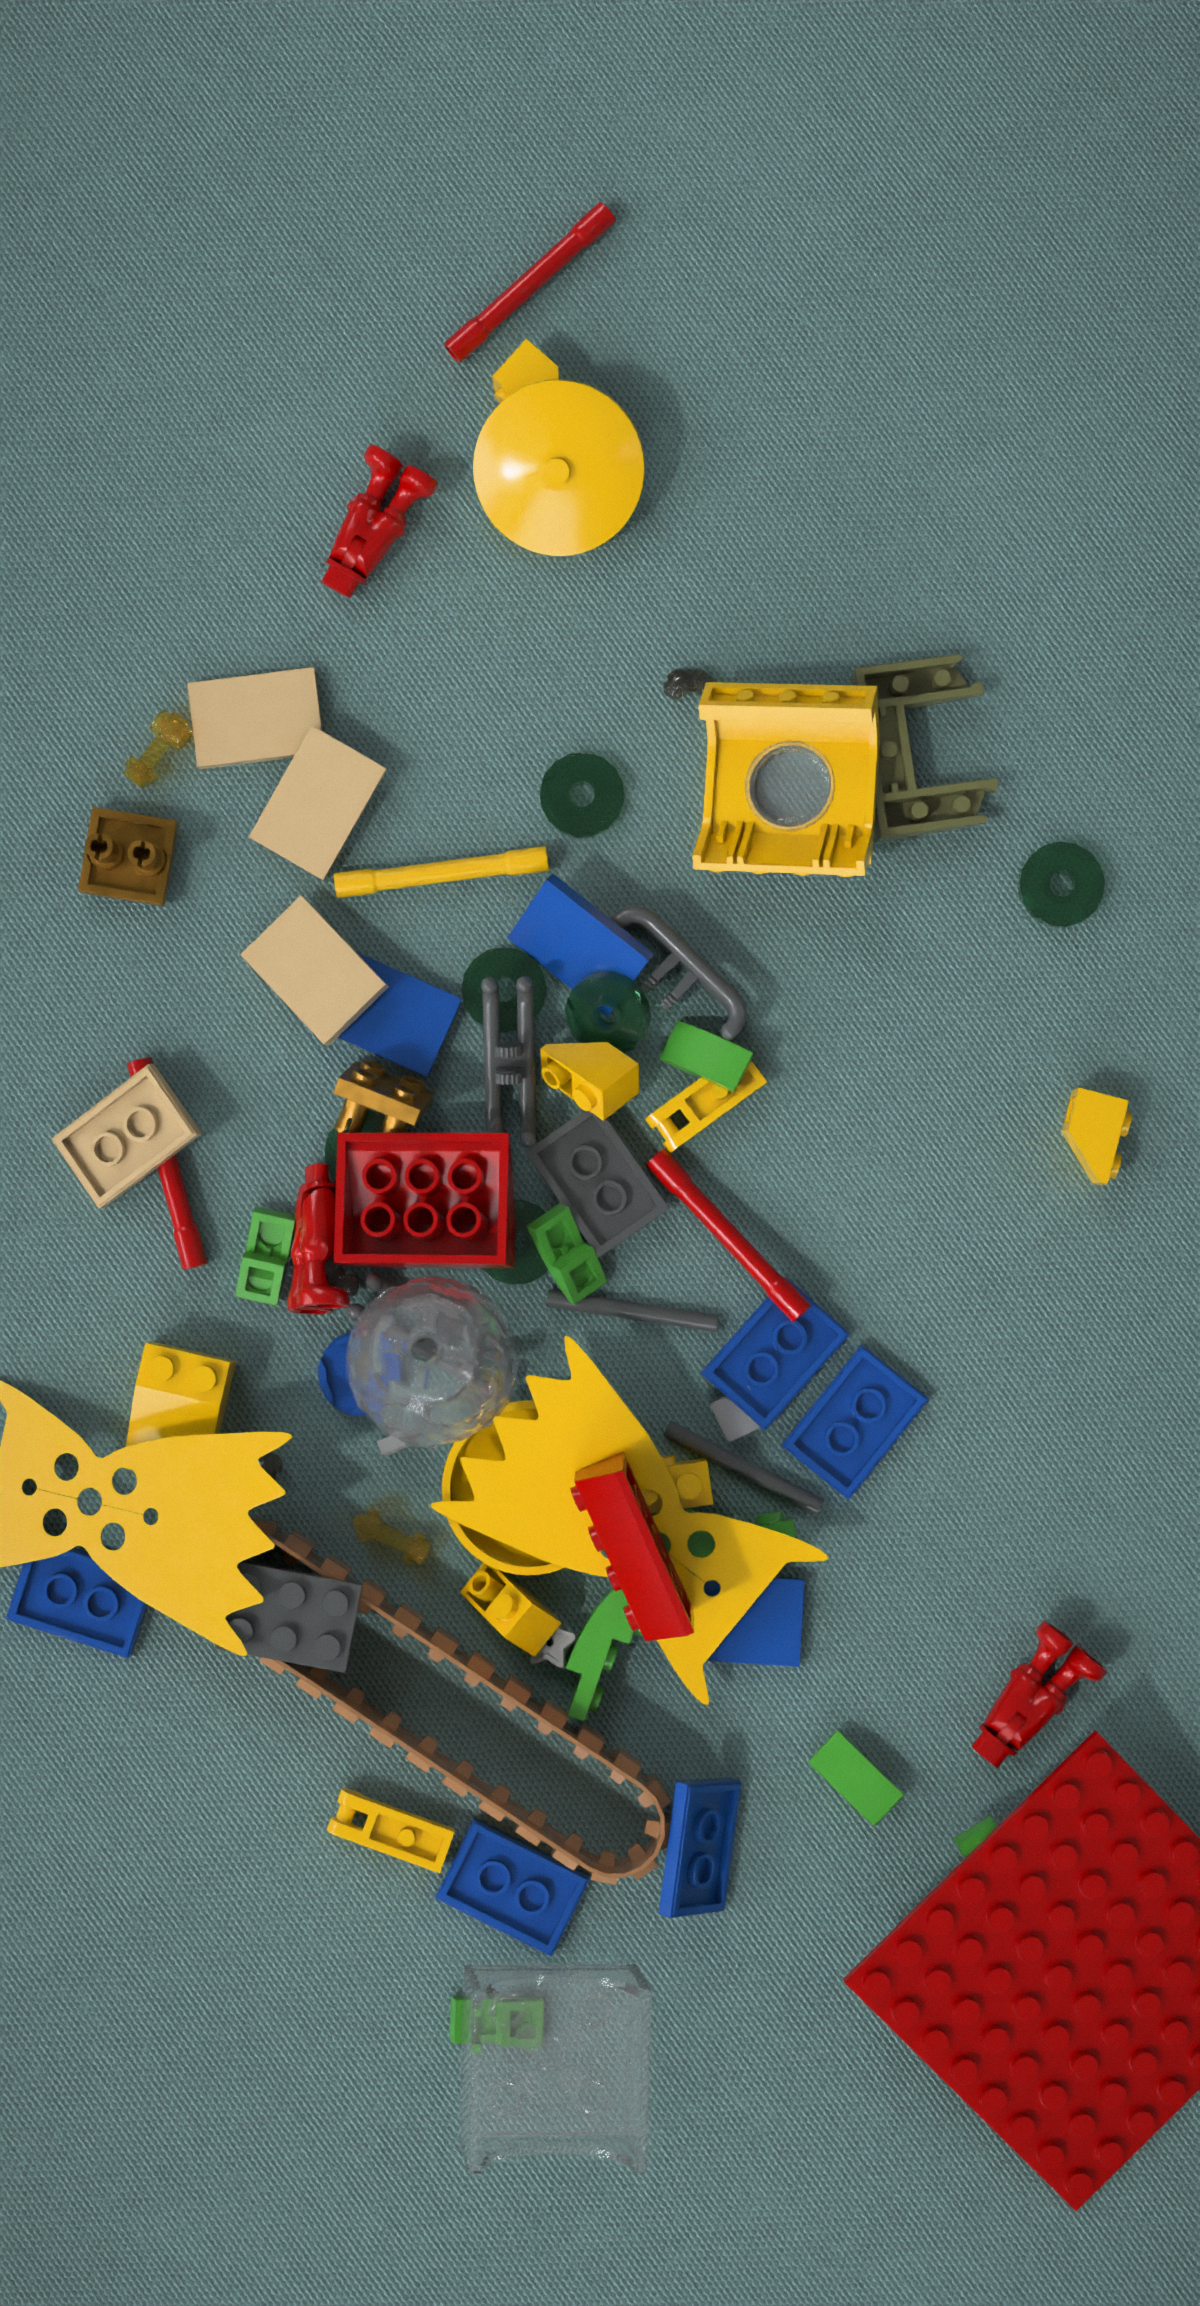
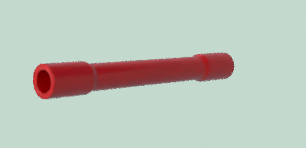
M602 202L596 204L572 226L567 235L502 294L446 340L443 345L456 362L461 363L488 338L489 334L572 258L582 249L589 247L616 222L614 215Z
M152 1057L127 1063L130 1078L146 1065L153 1064ZM175 1154L157 1169L174 1227L173 1236L182 1269L188 1270L206 1265L208 1261L199 1228L194 1222Z
M665 1148L651 1158L646 1167L705 1225L766 1291L767 1296L792 1323L812 1306L787 1278L781 1276L697 1187L691 1180L690 1175Z

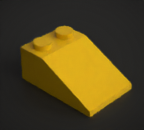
M146 1342L135 1384L126 1447L172 1436L220 1434L237 1361L158 1342Z

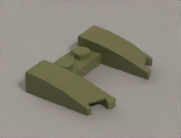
M961 654L855 668L851 674L852 685L877 686L880 749L874 825L876 842L939 833L981 825L987 822L988 817L978 815L985 791L992 793L997 791L999 785L998 778L917 789L905 710L964 700L985 694L984 687L980 681L969 687L955 668V665L963 660Z

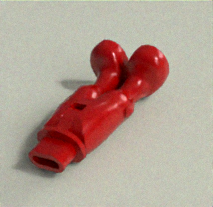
M372 444L368 446L364 453L365 462L371 469L368 488L365 494L360 493L348 503L349 511L339 529L330 556L325 562L329 565V568L321 581L325 586L349 599L359 583L362 585L366 584V579L384 558L394 541L404 535L406 526L404 515L410 506L419 498H426L434 494L438 486V482L431 476L411 465H407L400 477L399 487L389 506L382 512L379 511L384 496L399 477L404 466L392 454Z
M317 1163L306 1167L305 1184L299 1187L297 1194L295 1235L291 1248V1258L295 1267L291 1290L288 1294V1311L292 1313L309 1315L330 1314L334 1312V1309L350 1307L349 1293L344 1289L330 1285L325 1272V1263L329 1261L334 1251L336 1200L332 1192L335 1190V1184L329 1182L328 1164Z
M1046 1620L1037 1627L1036 1635L1039 1639V1644L1035 1655L1029 1664H1020L1010 1672L1009 1682L995 1701L984 1722L979 1726L982 1733L971 1745L978 1754L996 1768H999L1009 1754L1015 1757L1018 1754L1017 1751L1036 1736L1055 1714L1058 1715L1063 1711L1067 1699L1065 1692L1075 1682L1082 1678L1093 1682L1100 1681L1108 1672L1095 1658L1076 1644L1068 1653L1065 1661L1052 1679L1048 1680L1044 1685L1041 1684L1044 1678L1043 1675L1059 1657L1065 1655L1074 1644L1068 1636Z

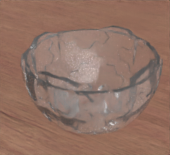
M429 1276L414 1278L407 1283L389 1287L366 1306L359 1315L349 1337L345 1366L347 1381L354 1402L358 1409L362 1410L381 1430L404 1442L405 1446L435 1449V1447L462 1441L487 1426L490 1427L494 1423V1417L499 1416L508 1405L515 1390L519 1360H517L516 1346L508 1326L509 1321L493 1300L489 1299L472 1285L457 1279ZM422 1338H430L437 1343V1352L428 1361H420L413 1356V1347Z

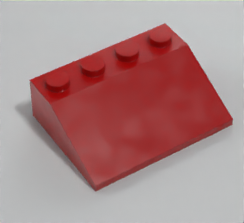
M510 1133L337 1134L334 1263L344 1267L515 1268L516 1223Z

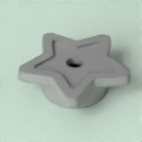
M552 1613L555 1617L559 1619L557 1613ZM560 1625L550 1637L554 1641L553 1645L549 1646L546 1642L535 1657L531 1655L530 1663L536 1666L549 1660L561 1669L566 1667V1656L569 1654L572 1644L578 1639V1635L567 1631Z

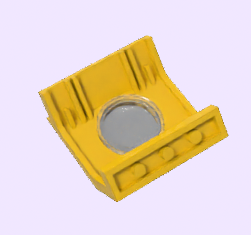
M706 682L698 704L700 720H706L708 743L704 810L701 830L692 854L693 869L709 870L716 873L745 871L755 874H765L768 872L794 873L800 876L810 874L838 875L840 877L865 876L867 866L872 865L880 749L877 686Z

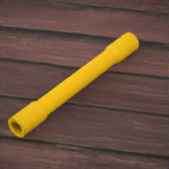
M546 846L509 850L502 854L409 866L334 873V884L337 898L374 894L382 890L499 875L516 876L547 872L549 867Z

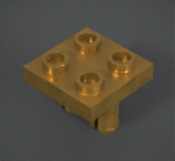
M92 807L78 891L83 894L165 907L179 822L177 820Z
M362 1060L361 1063L355 1061L338 1078L333 1094L346 1098L334 1129L344 1133L352 1119L348 1133H362V1127L369 1108L386 1114L379 1133H407L409 1125L415 1126L427 1111L435 1092L425 1089L426 1084L417 1078L402 1076L400 1079L385 1073L386 1068L379 1063L370 1060Z

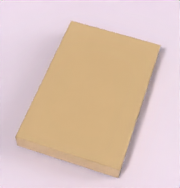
M314 667L187 683L196 761L199 770L293 758L311 725L323 731L316 670Z
M311 725L250 833L249 838L316 877L325 880L387 768Z
M302 895L240 954L327 1047L389 988L379 975Z
M148 1064L54 1136L52 1141L98 1209H102L169 1160L202 1133L155 1064Z

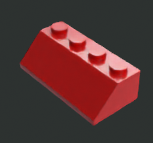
M624 1451L576 1471L574 1478L576 1485L570 1488L571 1494L580 1512L588 1511L593 1526L588 1527L591 1540L598 1552L605 1550L611 1565L606 1567V1572L615 1592L622 1589L629 1605L624 1606L623 1610L632 1631L640 1629L645 1641L684 1637L695 1633L693 1607Z

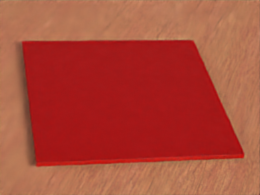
M1096 1730L843 1978L844 1983L1075 2211L1107 2182L1200 2089V1838Z

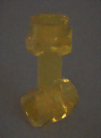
M166 710L161 711L150 726V731L157 736L138 760L130 756L125 763L127 768L123 775L142 789L148 783L152 785L158 777L152 770L169 747L172 746L179 751L190 740L193 730L187 726L188 722L175 712L170 714Z
M374 1508L362 1514H356L352 1521L357 1534L356 1539L366 1543L368 1540L376 1538L403 1552V1562L411 1566L413 1563L419 1566L422 1565L432 1545V1542L425 1539L426 1535L416 1531L414 1536L410 1537L384 1524L380 1516L381 1512Z

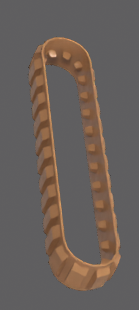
M251 1517L253 1522L275 1545L286 1551L283 1560L294 1566L298 1561H301L322 1576L357 1582L348 1576L352 1570L350 1566L332 1554L326 1560L322 1559L312 1552L316 1544L296 1530L288 1536L277 1530L278 1521ZM368 1578L363 1582L359 1611L366 1615L373 1609L394 1623L392 1633L401 1639L409 1633L431 1648L427 1655L437 1663L445 1657L467 1672L464 1681L473 1687L481 1681L503 1696L500 1705L509 1711L518 1706L538 1719L537 1730L546 1736L554 1730L576 1745L573 1754L582 1760L590 1754L612 1769L609 1778L618 1784L627 1779L641 1788L643 1791L637 1798L642 1806L647 1808L655 1804L659 1814V1819H649L646 1821L644 1833L652 1836V1840L644 1848L639 1843L630 1847L627 1850L629 1856L626 1858H615V1852L602 1850L600 1856L589 1852L581 1846L584 1841L582 1837L574 1832L568 1837L545 1822L547 1818L546 1813L537 1807L532 1812H529L509 1798L510 1789L501 1783L496 1788L492 1787L472 1773L474 1765L465 1759L459 1764L436 1749L437 1740L429 1735L423 1740L399 1725L402 1719L401 1716L392 1710L387 1715H384L363 1700L365 1692L356 1686L349 1691L327 1676L329 1670L260 1658V1662L280 1675L287 1669L299 1677L296 1686L314 1698L318 1699L321 1693L335 1701L336 1704L332 1710L353 1724L358 1717L372 1726L369 1735L387 1747L391 1748L394 1742L408 1750L405 1759L426 1773L433 1767L444 1774L442 1783L462 1797L469 1791L480 1798L478 1807L499 1822L504 1816L516 1823L515 1832L535 1846L544 1841L553 1847L551 1856L574 1871L580 1865L591 1872V1880L617 1885L618 1878L632 1875L637 1881L659 1866L657 1855L660 1848H667L672 1814L664 1811V1808L671 1802V1798L656 1773L647 1777L640 1771L641 1761L621 1747H618L614 1753L603 1746L605 1737L585 1723H582L578 1729L567 1722L568 1712L548 1698L542 1705L530 1697L532 1688L512 1674L505 1681L493 1673L496 1664L476 1650L469 1657L457 1649L460 1640L440 1626L433 1633L420 1623L424 1616L404 1602L397 1609L385 1601L384 1598L388 1592Z

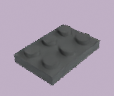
M590 1111L581 1112L525 1151L559 1202L569 1207L577 1228L589 1245L594 1248L598 1258L669 1210V1207L607 1119L601 1120Z
M247 1561L238 1563L237 1568L264 1598L262 1603L232 1612L226 1616L227 1622L242 1641L248 1655L346 1673L363 1583ZM215 1644V1649L229 1651Z

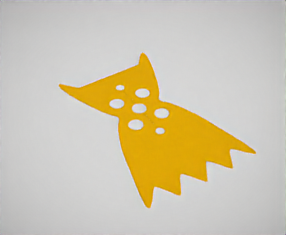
M565 1336V1352L572 1378L570 1380H559L527 1375L526 1381L537 1408L538 1419L527 1420L494 1416L493 1421L505 1452V1460L460 1458L461 1465L472 1488L474 1500L433 1502L431 1507L459 1524L543 1561L587 1574L608 1577L606 1567L610 1566L611 1563L608 1558L603 1556L601 1551L598 1552L588 1531V1527L593 1526L592 1520L587 1510L582 1512L578 1510L570 1488L576 1485L574 1482L576 1471L624 1451L641 1491L653 1490L661 1496L662 1508L660 1512L652 1517L659 1532L666 1534L670 1539L671 1549L669 1555L694 1610L695 1633L684 1637L660 1639L657 1642L685 1686L696 1699L707 1706L709 1705V1696L703 1664L786 1563L825 1561L829 1558L817 1547L768 1528L714 1513H689L685 1511L681 1506L679 1492L670 1471L648 1433L589 1356L572 1338ZM696 1531H706L714 1538L715 1548L707 1557H696L688 1550V1539ZM715 1580L720 1584L719 1594L708 1596L704 1592V1585L707 1581Z
M0 1380V1402L7 1412L0 1446V1567L55 1557L70 1551L76 1546H82L105 1573L136 1598L218 1646L237 1655L247 1656L248 1652L227 1622L226 1616L232 1612L262 1603L264 1598L243 1576L237 1565L243 1560L272 1550L275 1547V1544L253 1522L248 1512L254 1507L286 1494V1491L260 1466L258 1459L281 1447L293 1436L285 1432L172 1436L127 1446L112 1452L104 1458L95 1456L82 1437L29 1396ZM64 1453L74 1455L79 1464L77 1475L69 1481L60 1479L55 1472L56 1459ZM122 1467L132 1469L137 1477L135 1489L127 1495L117 1493L112 1484L114 1473ZM27 1479H33L37 1485V1489L32 1495H26L22 1489L23 1482ZM86 1488L96 1489L102 1498L101 1508L94 1515H85L78 1507L79 1494ZM149 1508L155 1509L158 1513V1520L153 1525L146 1524L143 1518L144 1512ZM51 1509L63 1511L67 1518L66 1529L58 1536L47 1534L43 1527V1518ZM109 1523H117L124 1529L125 1541L120 1549L109 1550L102 1544L101 1532Z

